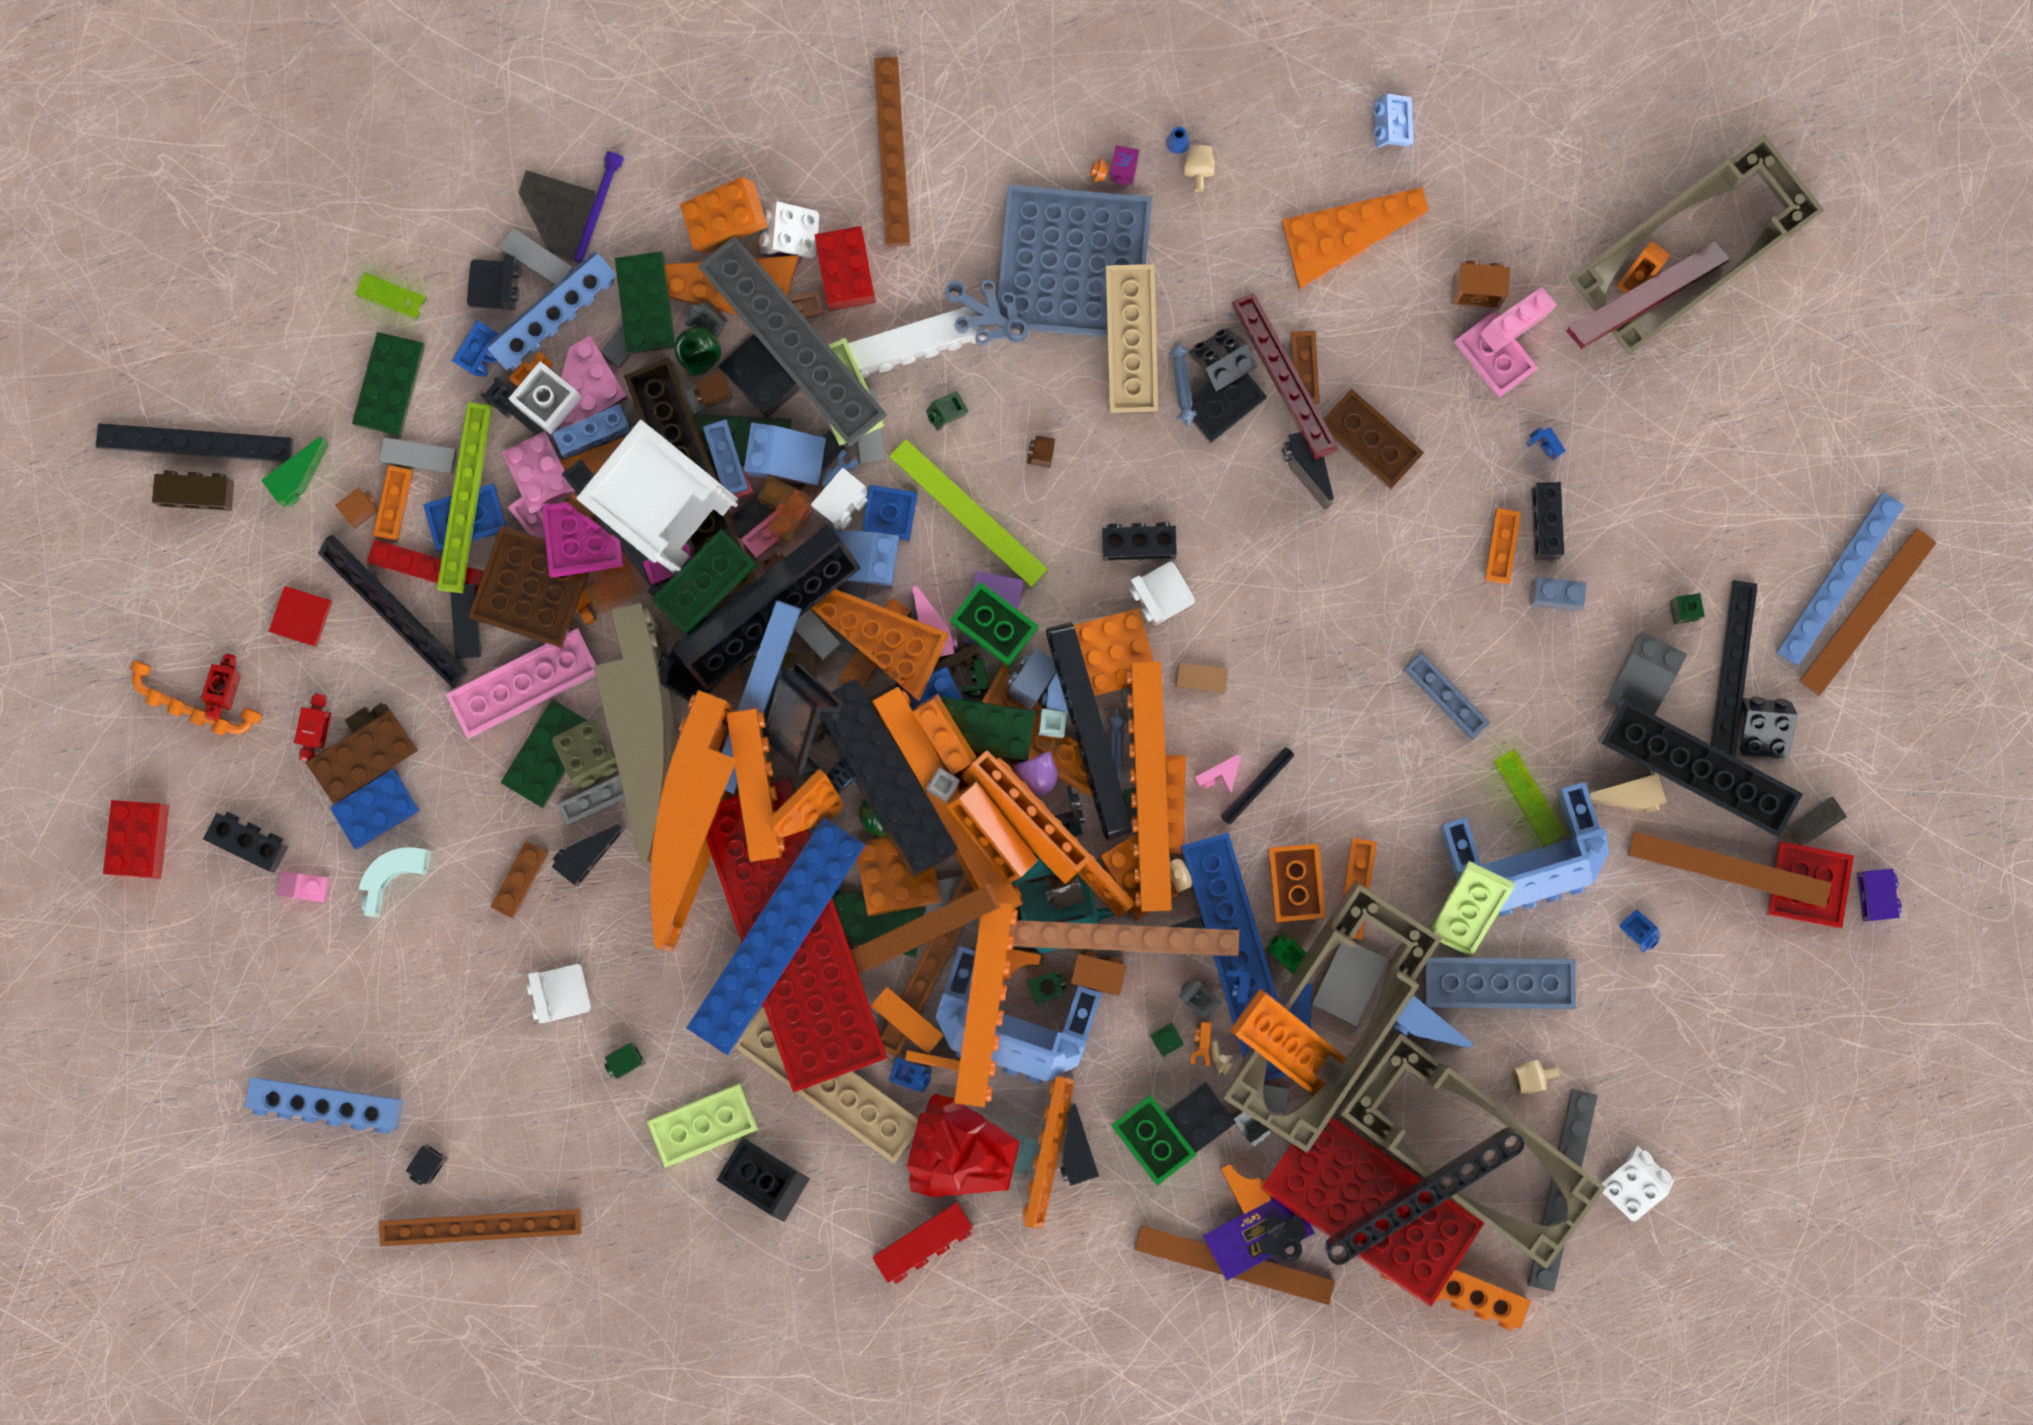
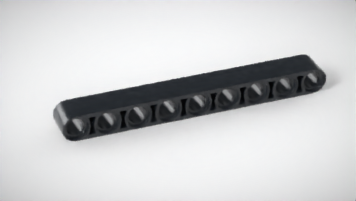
M1072 622L1049 627L1046 629L1048 644L1103 835L1106 840H1111L1131 834L1130 818L1075 627Z
M1506 1127L1345 1227L1325 1242L1324 1249L1329 1260L1335 1265L1347 1263L1508 1162L1523 1151L1525 1144L1523 1138L1513 1128ZM1509 1137H1516V1142L1513 1146H1505V1142ZM1487 1151H1495L1492 1159H1483ZM1466 1164H1472V1171L1470 1173L1463 1174V1166H1465ZM1451 1178L1449 1186L1440 1187L1442 1179ZM1421 1192H1430L1428 1199L1424 1201L1418 1200ZM1399 1206H1408V1210L1406 1213H1396L1397 1208ZM1378 1219L1387 1220L1385 1226L1381 1228L1375 1227V1223ZM1356 1233H1365V1237L1361 1241L1353 1240ZM1334 1247H1343V1251L1340 1254H1331Z

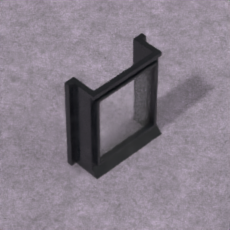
M795 664L794 668L780 667L764 711L766 727L762 728L763 736L768 737L769 744L797 770L798 775L813 776L819 769L823 772L808 757L821 712H840L843 703L801 664Z

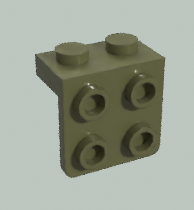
M591 718L555 736L552 740L571 782L577 788L588 787L596 779L602 776H610L617 771L615 754L611 750L599 722L595 718Z

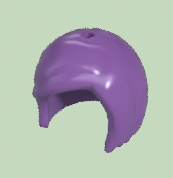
M1050 751L1028 761L1018 759L1013 765V772L1021 781L1027 784L1036 797L1045 796L1047 793H1050L1057 783L1058 772Z

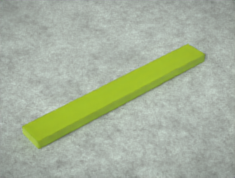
M467 402L437 584L439 591L463 593L492 417L493 406L491 404Z
M907 439L889 456L895 464L1017 576L1024 580L1029 587L1032 588L1048 571L1039 560Z

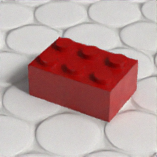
M862 226L814 234L828 311L876 303Z
M111 800L103 874L150 879L162 878L169 814L168 805Z

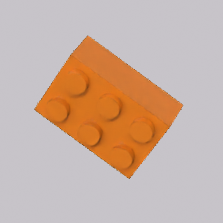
M744 177L737 178L679 204L693 249L705 254L720 248L734 235L739 240L768 227L755 183Z
M1319 843L1269 847L1267 849L1273 923L1325 919Z

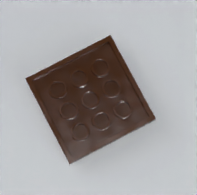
M501 525L468 618L563 649L589 572L551 578L548 568L546 540Z

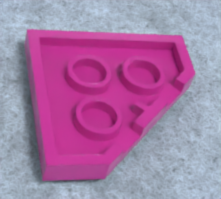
M567 502L542 506L548 568L551 578L624 566L622 543L614 535L609 534L601 526L575 510Z

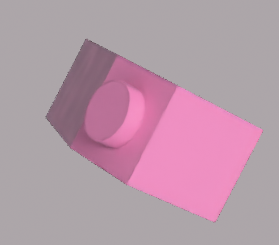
M918 586L912 587L918 621L949 634L938 660L953 655L954 650H959L956 635L951 636L950 629Z

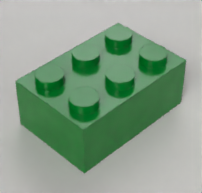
M982 582L977 584L950 619V624L1007 668L1011 667L1039 630V626Z
M1148 1094L1110 1124L1157 1186L1197 1155L1151 1094Z

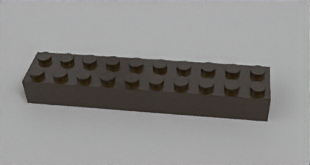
M668 357L624 375L639 418L720 483L677 368L672 360ZM730 508L724 516L713 509L686 543L689 545L692 558L721 529L747 554ZM752 570L722 601L739 595L757 580L754 571Z

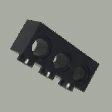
M1539 482L1531 488L1535 560H1557L1565 555L1561 482Z
M1158 522L1156 526L1147 527L1145 523H1133L1131 527H1121V524H1108L1107 528H1102L1103 561L1176 559V526H1170L1169 522ZM1139 535L1145 538L1146 543L1143 546H1136L1133 544L1132 539ZM1166 535L1169 537L1170 543L1162 546L1157 542V537ZM1116 536L1120 538L1122 543L1118 547H1112L1109 545L1108 539Z
M226 811L225 815L216 813L203 840L266 871L275 873L289 847L282 843L283 838L273 833H270L269 836L260 833L261 827L250 822L244 825L238 822L240 817ZM224 824H228L230 827V831L226 836L221 834V827ZM249 834L252 838L251 844L248 847H244L242 840L245 835ZM268 845H272L274 852L271 857L267 858L264 850Z

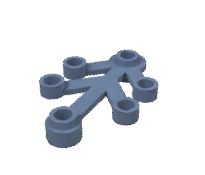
M984 280L980 288L981 293L986 297L987 306L967 295L965 287L961 282L951 281L947 284L945 296L949 301L961 302L980 314V316L969 318L958 317L955 321V330L958 333H966L972 327L996 324L1001 328L991 331L985 329L977 331L975 341L978 345L986 346L989 341L1002 338L1019 343L1027 338L1029 329L1027 324L1018 318L1015 306L1016 297L1013 293L1006 292L1001 298V305L1007 310L1008 319L1000 315L995 296L996 286L992 280ZM984 286H991L992 290L987 291L984 289ZM956 291L959 295L953 296L950 293ZM1010 298L1013 302L1006 303L1004 299ZM963 322L966 324V327L962 328L958 323ZM1018 329L1020 334H1014L1012 330ZM980 335H985V336L987 337V339H986V340H980V339H979V336H980Z

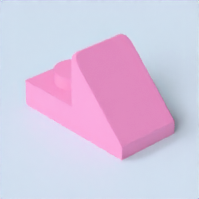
M1239 754L1196 776L1193 780L1199 788L1204 785L1205 789L1218 783L1217 778L1220 777L1228 793H1230L1241 759Z
M280 871L276 896L326 903L330 878Z

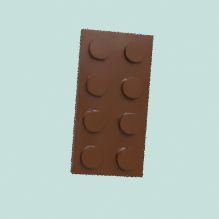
M1352 388L1323 419L1334 440L1390 490L1424 454L1419 447Z
M390 709L307 760L306 764L334 804L418 751V748Z

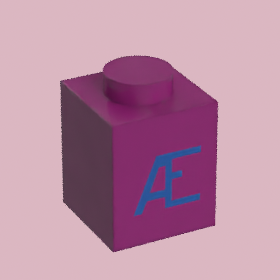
M1116 145L1110 171V180L1114 181L1115 184L1121 186L1133 184L1139 158L1138 149Z

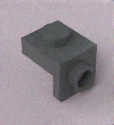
M707 301L700 305H693L687 313L688 318L684 324L687 327L696 325L697 327L707 329L718 338L728 319Z
M1196 978L1187 982L1179 994V998L1205 1021L1222 1003L1218 997L1205 988Z
M1240 1109L1231 1114L1236 1125L1252 1146L1264 1142L1273 1132L1270 1128Z

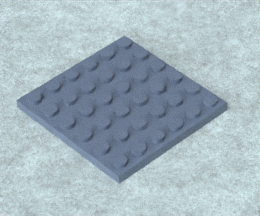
M1008 185L997 299L1000 315L1008 319L1007 310L1001 305V298L1004 293L1010 292L1016 297L1015 306L1018 318L1027 324L1029 331L1108 337L1106 266L1146 264L1152 197ZM1010 298L1004 299L1006 303L1013 302Z

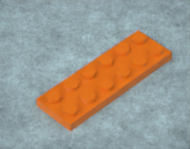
M1261 989L1230 1029L1233 1034L1312 1095L1333 1076L1347 1059Z
M1056 1076V1080H1052L1049 1095H1052L1051 1103L1046 1106L1044 1112V1120H1047L1045 1130H1041L1038 1144L1041 1145L1040 1154L1035 1156L1033 1170H1036L1034 1180H1030L1027 1194L1030 1195L1029 1205L1024 1206L1022 1220H1025L1024 1226L1044 1227L1075 1079Z

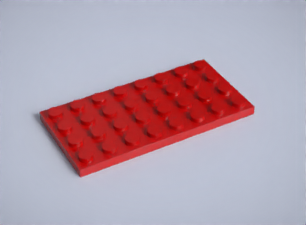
M1331 1117L1308 1153L1295 1144H1290L1261 1190L1328 1237H1331L1422 1179ZM1421 1192L1418 1200L1424 1201L1428 1199L1430 1192ZM1449 1198L1357 1257L1422 1303L1431 1307L1481 1230L1484 1222ZM1399 1206L1397 1208L1396 1213H1406L1408 1210V1206ZM1378 1219L1375 1227L1381 1228L1385 1226L1387 1220ZM1356 1233L1353 1240L1361 1241L1364 1239L1365 1233Z

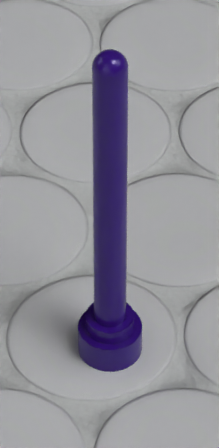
M606 151L603 160L606 169L574 256V260L577 263H581L584 260L613 175L623 165L625 158L617 153Z

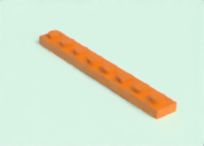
M1000 757L996 759L1085 850V848L1079 843L1078 839L1075 836H1073L1062 825V822L1046 808L1045 804L1033 794V792L1028 788L1027 784L1019 779V777L1011 770V767L1007 763H1005ZM1089 854L1092 859L1077 874L1111 911L1120 918L1135 902L1113 880V877L1098 864L1094 856Z

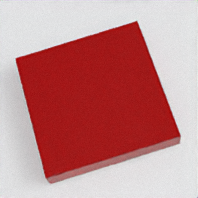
M284 586L268 632L317 647L332 601Z

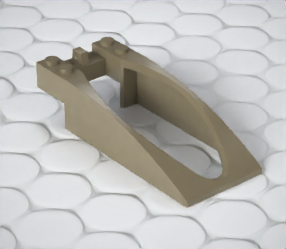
M1765 134L1733 159H1726L1569 278L1594 311L1607 305V290L1616 273L1635 248L1650 233L1682 210L1707 198L1736 190L1757 173L1786 208L1779 215L1771 218L1748 253L1730 272L1711 287L1674 306L1639 315L1612 331L1611 333L1628 355L1722 290L1820 217L1825 211Z
M641 603L611 610L623 659L593 667L640 862L651 867L658 808L667 772L676 748V733L671 690L661 685L658 663L664 655H667L665 644H660L658 634H662L661 626L658 619L654 620L648 608L644 609Z
M1356 880L1311 945L1277 1002L1286 1010H1289L1328 952L1341 942H1344L1351 948L1356 946L1352 939L1367 919L1402 943L1388 963L1379 1002L1364 1034L1333 1076L1306 1102L1288 1114L1278 1116L1271 1114L1266 1108L1263 1089L1268 1060L1251 1047L1223 1096L1224 1100L1307 1153L1418 989L1419 984L1415 979L1442 940L1438 933L1415 920Z
M1394 1030L1381 1047V1053L1353 1091L1347 1093L1336 1109V1112L1423 1178L1433 1172L1417 1158L1402 1139L1406 1131L1377 1110V1107L1404 1070L1433 1088L1438 1089L1441 1087L1472 1101L1488 1111L1507 1127L1515 1129L1523 1138L1525 1145L1541 1162L1561 1191L1566 1202L1567 1213L1565 1219L1556 1225H1537L1489 1209L1459 1192L1450 1198L1547 1269L1606 1187L1451 1068L1439 1063L1403 1034ZM1441 1180L1440 1187L1449 1186Z

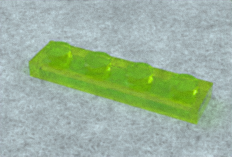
M1516 749L1494 760L1493 764L1543 847L1565 835V830Z

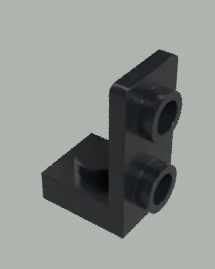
M1071 785L1066 786L1071 811L1055 815V817L1062 822V825L1073 836L1083 834L1081 824L1085 823L1082 809L1077 810V808L1082 807L1078 793L1073 794Z

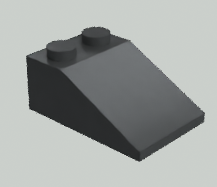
M1644 632L1636 636L1605 701L1617 707L1620 700L1625 699L1655 715L1677 677L1687 653Z

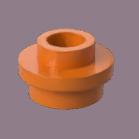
M1099 158L1098 162L1094 161L1091 166L1090 175L1093 176L1092 180L1094 182L1098 180L1103 182L1106 178L1109 163L1104 162V159Z

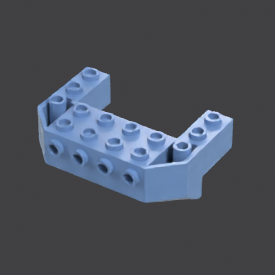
M1585 782L1556 791L1569 830L1570 839L1491 863L1481 864L1467 817L1440 825V833L1456 882L1468 862H1472L1514 882L1513 890L1499 911L1500 917L1515 913L1514 907L1523 905L1525 910L1538 906L1537 901L1546 898L1547 903L1562 899L1561 893L1570 891L1572 896L1585 892L1584 887L1594 883L1609 854L1605 828L1600 829Z
M959 946L936 1014V1019L950 1048L955 1050V1056L960 1058L976 951ZM1078 986L1062 1033L1003 1014L1002 1026L996 1027L995 1036H1000L998 1051H993L992 1061H996V1065L1004 1067L1002 1072L1017 1076L1018 1072L1027 1075L1026 1080L1041 1084L1042 1080L1049 1081L1078 1066L1102 993Z

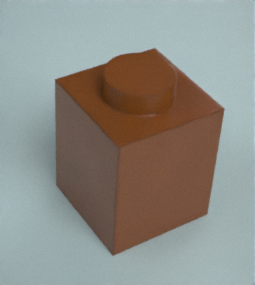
M360 488L354 490L335 505L346 521L354 528H357L378 512L374 506L377 502L369 491L364 493Z

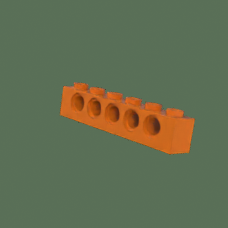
M1456 1269L1436 1299L1439 1302L1443 1298L1452 1301V1307L1464 1312L1466 1307L1475 1311L1474 1316L1489 1321L1490 1317L1499 1320L1498 1326L1512 1331L1513 1327L1521 1329L1531 1300ZM1381 1274V1276H1380L1381 1278L1386 1279V1280H1388V1281H1391L1390 1279H1388L1387 1277H1385L1383 1274ZM1450 1281L1458 1283V1290L1454 1294H1448L1446 1286ZM1475 1290H1479L1482 1295L1481 1300L1476 1304L1471 1303L1470 1294ZM1498 1300H1503L1505 1303V1309L1501 1313H1495L1493 1309L1494 1303Z

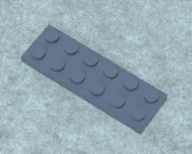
M1429 958L1425 964V1005L1428 1008L1576 1009L1575 959Z

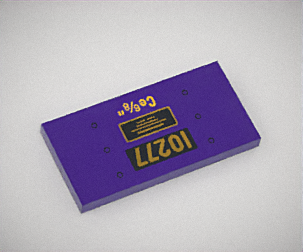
M1271 1198L1270 1201L1232 1219L1202 1237L1225 1280L1228 1281L1272 1257L1265 1254L1258 1244V1240L1267 1236L1265 1224L1268 1216L1277 1217L1287 1223L1297 1214L1276 1199ZM1301 1218L1305 1227V1236L1303 1238L1305 1239L1315 1234L1310 1223ZM1287 1244L1285 1246V1249L1291 1247L1292 1245Z

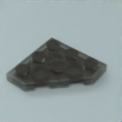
M526 170L518 193L548 251L554 255L573 260L596 194L595 191Z

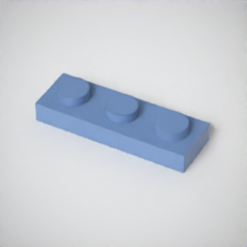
M727 420L704 426L703 429L721 485L733 495L749 490Z

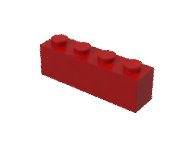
M956 1201L875 1254L872 1259L887 1283L894 1281L897 1284L908 1277L906 1272L911 1268L915 1267L918 1270L928 1264L929 1260L927 1258L934 1253L940 1256L950 1249L949 1243L956 1239L958 1242H961L972 1235L969 1230L973 1228V1225L958 1201Z

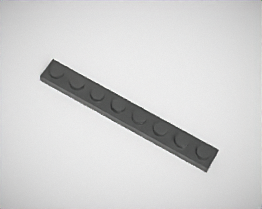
M1571 1089L1558 1151L1582 1168L1598 1095ZM1551 1179L1541 1225L1545 1226L1559 1224L1565 1219L1567 1213L1564 1197L1553 1179ZM1564 1246L1547 1269L1533 1259L1528 1286L1554 1292Z

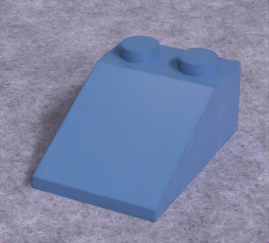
M751 423L744 472L749 477L819 486L826 438L778 426Z
M833 530L861 567L847 581L893 588L900 544L899 536L877 532Z
M1415 996L1411 997L1391 1027L1405 1036L1409 1035L1462 1048H1470L1472 1046L1468 1039Z

